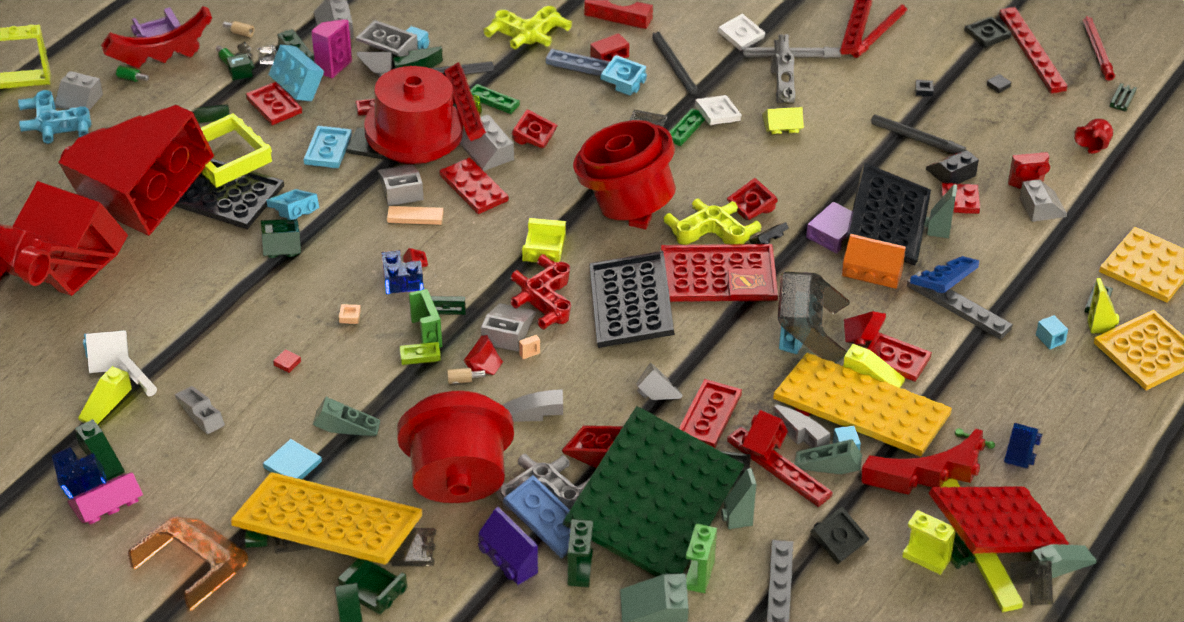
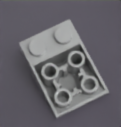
M413 164L378 170L388 206L424 200L423 183L418 170Z
M499 303L486 315L481 326V336L488 335L494 347L519 352V341L525 339L536 311L521 307L515 309L511 305Z

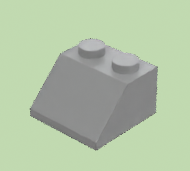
M69 71L60 82L55 107L65 110L75 107H87L90 110L103 95L100 78Z
M1032 180L1022 183L1020 200L1032 222L1067 217V213L1055 191L1043 181Z

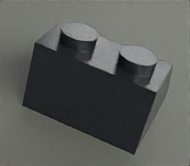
M965 150L926 166V170L941 183L960 184L977 175L979 159L968 150Z

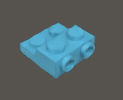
M615 55L601 73L600 79L615 84L616 91L631 96L633 92H638L640 83H645L647 78L645 73L646 66Z
M298 189L266 200L267 207L275 208V210H278L279 216L287 218V220L297 219L302 214H310L319 208L317 194Z

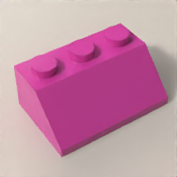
M347 19L322 22L311 31L315 63L324 70L323 75L329 78H334L352 62L349 21Z
M133 472L122 474L67 502L81 523L88 522L90 525L101 520L100 515L105 513L111 515L120 510L119 506L125 503L127 506L138 502V497L142 496L143 493Z

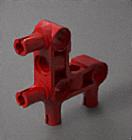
M542 254L538 258L537 264L545 270L532 278L525 277L518 270L512 273L511 281L521 287L522 291L512 297L510 302L515 309L529 302L545 314L538 319V326L544 330L551 324H565L569 321L571 302L555 292L568 284L570 265L566 262H554L545 254Z

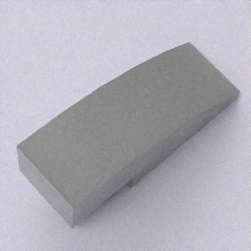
M193 386L175 394L176 399L186 413L206 434L225 426L221 412L211 405L210 399Z
M563 389L524 395L503 404V406L511 413L513 422L543 421V415H563Z
M781 405L774 406L773 415L783 420L788 430L787 435L797 445L804 441L810 448H815L830 443L831 433L813 419Z

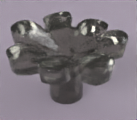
M245 41L237 46L239 52L235 53V56L247 53L249 60L253 59V54L250 53L252 48L247 46Z

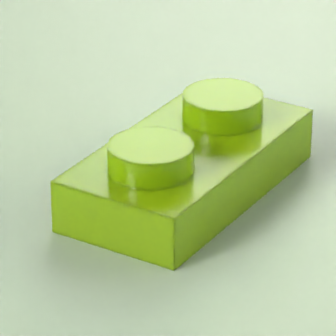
M439 342L400 346L402 365L441 361Z

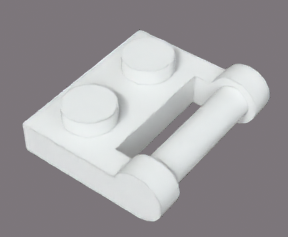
M123 351L119 353L117 357L122 361L119 365L123 370L128 372L136 384L139 383L144 388L143 391L147 396L154 395L157 391L155 385Z

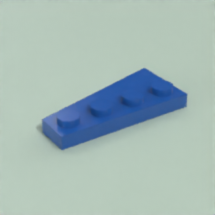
M961 256L946 262V265L934 267L932 272L926 270L919 277L917 275L911 276L910 284L933 289L937 293H945L979 267V260Z

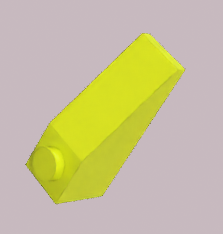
M1101 278L1096 279L1087 319L1091 333H1105L1114 329L1119 324V316L1115 314L1113 304Z
M852 344L844 356L843 367L851 368L855 372L869 375L876 380L887 382L899 388L905 381L901 374L871 350Z
M112 366L99 379L78 417L79 421L86 423L93 419L98 425L132 389L128 372Z

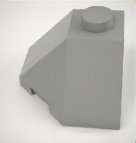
M357 52V56L378 77L393 70L394 56L391 52Z
M652 363L646 367L636 382L639 388L637 391L644 398L648 396L652 400L680 399L683 396L681 391L677 387H673L669 379Z

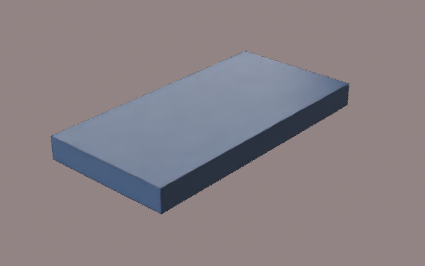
M532 475L504 497L503 503L562 559L568 554L570 529L562 525L570 510Z

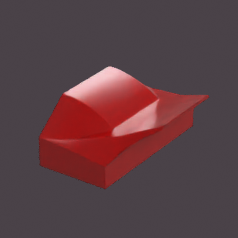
M488 335L481 336L463 360L467 367L471 368V372L485 371L486 374L495 375L503 363Z

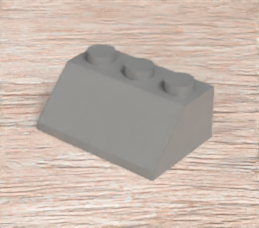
M324 0L314 11L317 26L322 22L347 19L349 21L350 39H354L353 24L347 0Z
M376 20L356 37V40L385 52H391L399 57L409 55L408 51L418 50L416 34Z
M489 115L481 116L486 133L481 138L471 142L466 131L463 132L460 145L483 171L514 160V143Z

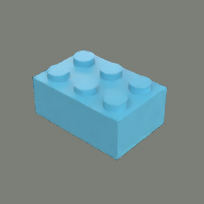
M280 45L268 75L296 100L312 101L324 70L296 46Z

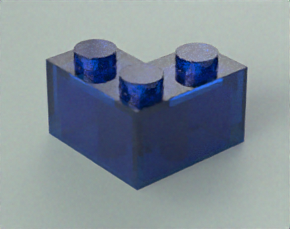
M400 250L381 252L386 294L424 290L421 261L402 263Z
M1014 423L1004 463L1029 469L1030 465L1034 466L1037 454L1033 452L1036 449V445H1041L1043 434L1040 433L1041 429Z
M70 447L51 455L58 484L68 499L107 482L104 468L94 453L79 459Z

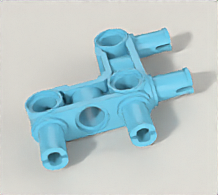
M49 90L38 92L34 98L18 99L20 111L36 108L37 115L35 119L19 121L21 132L37 130L42 133L43 142L46 144L53 142V134L78 131L79 137L89 134V128L92 123L87 107H75L56 111L53 95Z

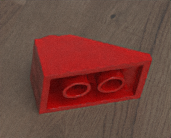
M583 425L562 449V452L597 468L623 426Z

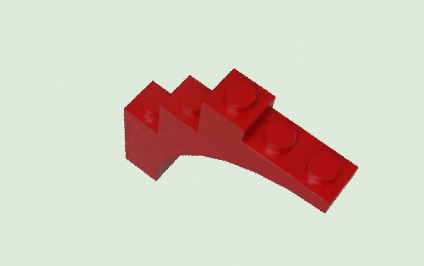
M202 6L185 24L172 31L151 37L134 38L110 32L101 44L104 55L138 69L147 61V57L166 63L172 57L174 51L191 58L199 49L198 38L201 37L205 27L210 24L212 15L209 8Z
M975 429L959 445L931 456L894 459L869 455L862 466V483L907 495L910 494L913 488L917 487V484L941 487L944 482H947L948 478L971 483L974 476H978L980 464L977 463L979 452L983 451L985 447L983 430Z

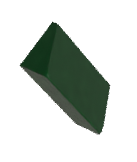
M227 104L194 109V116L198 123L217 121L230 115L229 105Z

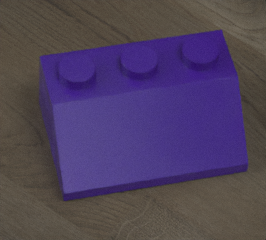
M499 507L495 508L478 533V547L483 554L486 553L491 558L496 567L499 566L504 571L509 580L512 579L517 585H520L538 573V545Z

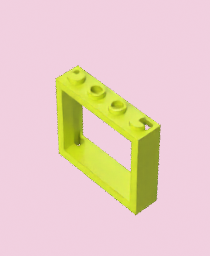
M40 25L0 28V41L36 38L43 69L0 73V89L50 84L51 73Z
M234 113L201 127L207 142L235 130L256 150L219 168L211 161L207 163L201 173L216 188L272 162L271 147L265 144L261 137L256 135L251 127L246 126L243 120Z

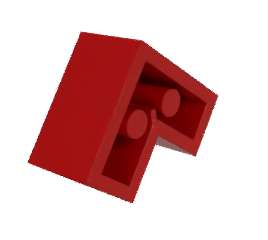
M762 410L757 415H754L749 432H746L742 438V447L745 452L768 461L774 447L780 449L788 433L783 420Z

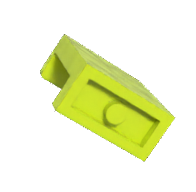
M529 218L527 239L522 247V261L538 262V258L545 254L552 261L560 262L566 237V221Z
M917 510L908 522V527L911 528L910 540L903 551L902 557L941 575L950 562L956 530L953 526Z

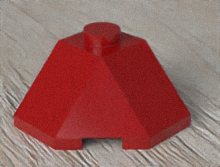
M872 311L844 319L845 342L864 346L866 345L865 342L874 340L885 323L886 313Z

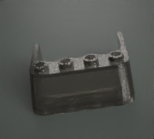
M789 271L782 273L780 276L778 321L780 325L820 358L833 361L834 363L843 359L847 351L832 340L823 330V307L832 314H835L848 306L850 301L827 283L819 274Z

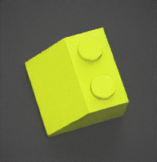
M802 107L767 109L762 113L766 132H771V135L782 134V131H789V134L799 133V130L804 128Z

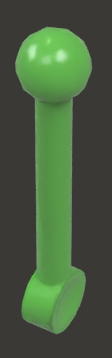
M961 428L955 430L957 437L964 436L968 438L970 436ZM985 441V445H987L989 449H993L995 447V443L993 441Z

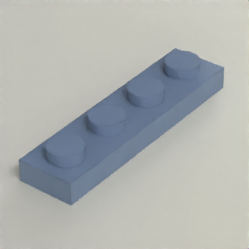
M551 49L546 57V64L598 76H601V73L610 63L609 61Z

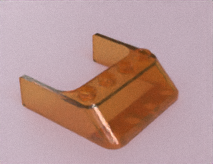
M172 517L128 551L130 565L133 569H136L172 539H175L211 565L210 571L184 592L186 606L189 610L196 607L236 574L249 560L248 554L205 522L198 518Z

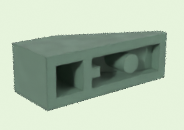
M954 184L931 209L930 217L926 216L925 227L928 228L927 235L949 238L957 185Z
M853 439L797 451L794 465L801 470L846 474L860 471L862 454Z
M751 468L744 472L724 501V509H721L722 520L726 521L728 529L753 526L756 481Z
M1051 544L1033 550L1029 567L1041 583L1096 564V559L1085 545Z

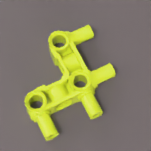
M553 6L543 7L534 17L528 20L517 17L516 14L507 10H499L495 13L492 23L484 28V35L491 37L498 31L513 38L510 40V46L515 50L524 43L532 44L538 42L548 47L552 42V38L545 34L556 26L568 31L572 26V21L561 17Z
M697 198L692 202V208L697 213L681 221L671 213L666 214L663 222L676 235L677 242L682 245L695 242L699 237L707 233L717 234L725 244H745L750 239V236L760 232L762 228L758 221L742 226L730 215L736 213L738 209L733 201L725 206L718 207L715 205L707 206Z

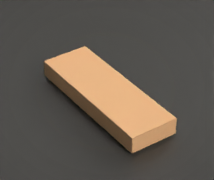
M389 206L387 223L442 225L444 208Z

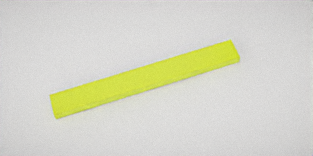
M951 478L944 482L941 487H960L957 480ZM997 553L973 554L976 557L975 562L1002 613L1022 608L1023 601Z

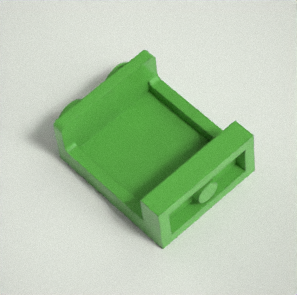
M428 289L409 293L410 317L412 323L420 322L421 344L439 342V348L442 347L441 319Z
M701 524L695 525L686 553V558L692 560L686 577L687 590L704 594L706 592L715 563L717 528Z

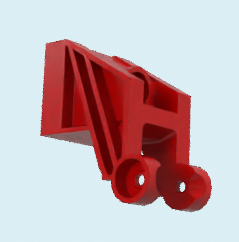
M37 181L13 226L0 224V265L9 274L22 278L27 284L38 286L46 282L51 284L58 292L73 296L119 254L128 234L100 202Z

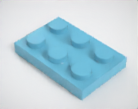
M317 126L305 154L304 164L339 168L352 137V129Z

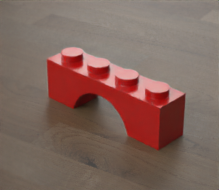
M585 0L584 15L647 29L653 19V5L637 1L632 5L619 6L611 3L609 0Z

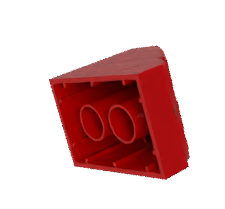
M173 105L146 116L138 115L112 127L101 128L79 137L72 146H68L63 150L58 163L77 195L100 202L116 221L150 236L203 171L205 165L212 160L214 154L193 112L178 105Z

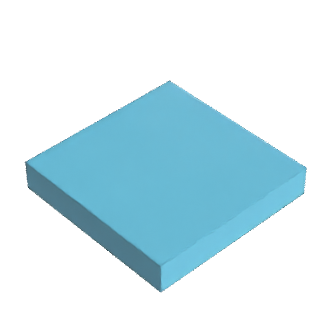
M290 439L263 463V467L270 472L302 480L322 462L321 456Z

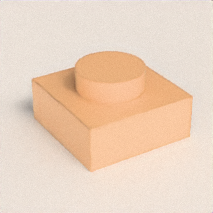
M341 304L339 323L359 324L361 306Z
M537 335L519 341V355L522 359L540 354V339Z

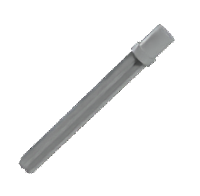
M835 47L789 48L794 57L841 58L840 48ZM744 48L743 55L745 57H773L775 55V48Z

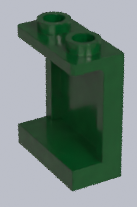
M573 519L571 521L568 545V586H590L593 549H590L593 521Z
M357 558L338 577L339 586L357 583L360 604L379 615L386 609H389L394 600L407 589L405 573L402 572L399 576H396L373 563V561Z

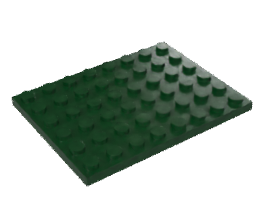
M636 406L565 517L562 525L571 529L572 519L593 521L591 541L656 577L663 574H683L690 559L686 558V553L695 525H711L745 464Z

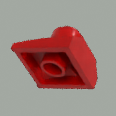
M527 109L511 134L513 140L518 144L530 143L537 147L545 148L558 125Z
M1048 152L1012 155L1008 185L1022 189V183L1025 181H1044L1045 175L1050 170V156Z
M753 178L730 195L727 201L729 203L731 201L735 202L738 207L737 213L745 220H750L761 213L772 212L776 207L778 199L760 181Z

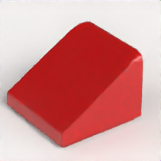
M408 248L403 256L406 269L428 266L426 254L423 251Z

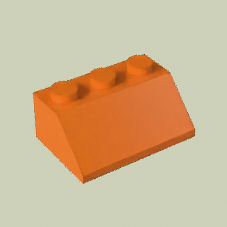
M850 234L843 261L842 276L897 289L902 276L906 247Z

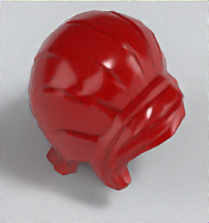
M1101 118L1091 120L1086 126L1077 127L1074 132L1075 142L1081 147L1089 148V154L1098 153L1106 149L1113 137L1112 125L1107 120Z

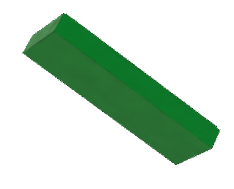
M476 84L471 89L475 101L508 114H512L520 106V100Z
M691 108L671 129L670 134L675 145L681 146L706 120L699 110Z

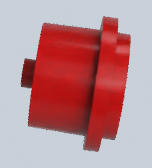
M421 66L400 67L383 74L375 84V105L368 111L364 120V134L368 144L381 155L406 164L432 162L452 152L462 140L463 122L459 111L453 106V87L450 80L439 71Z
M624 121L601 129L585 141L573 162L574 172L579 183L593 190L600 211L604 216L613 220H632L654 213L665 206L672 199L676 191V185L669 165L675 152L672 136L664 127L647 121Z
M448 391L422 399L401 416L397 424L398 445L404 454L411 458L413 486L421 496L442 503H466L486 498L499 490L505 480L503 452L514 439L513 417L503 405L479 393Z

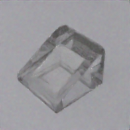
M274 45L257 48L259 63L273 64L277 53Z

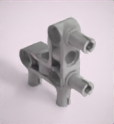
M782 34L778 35L777 40H774L775 55L771 58V72L776 73L777 78L776 100L777 103H795L794 54L789 50V35L785 34L783 39ZM782 74H787L789 76L788 82H783L781 80Z
M522 454L518 458V464L526 471L508 483H503L501 488L496 491V495L502 501V507L507 511H512L503 503L504 497L534 475L571 510L590 478L577 487L561 475L560 472L570 466L568 458L564 455L552 463H536L527 454Z

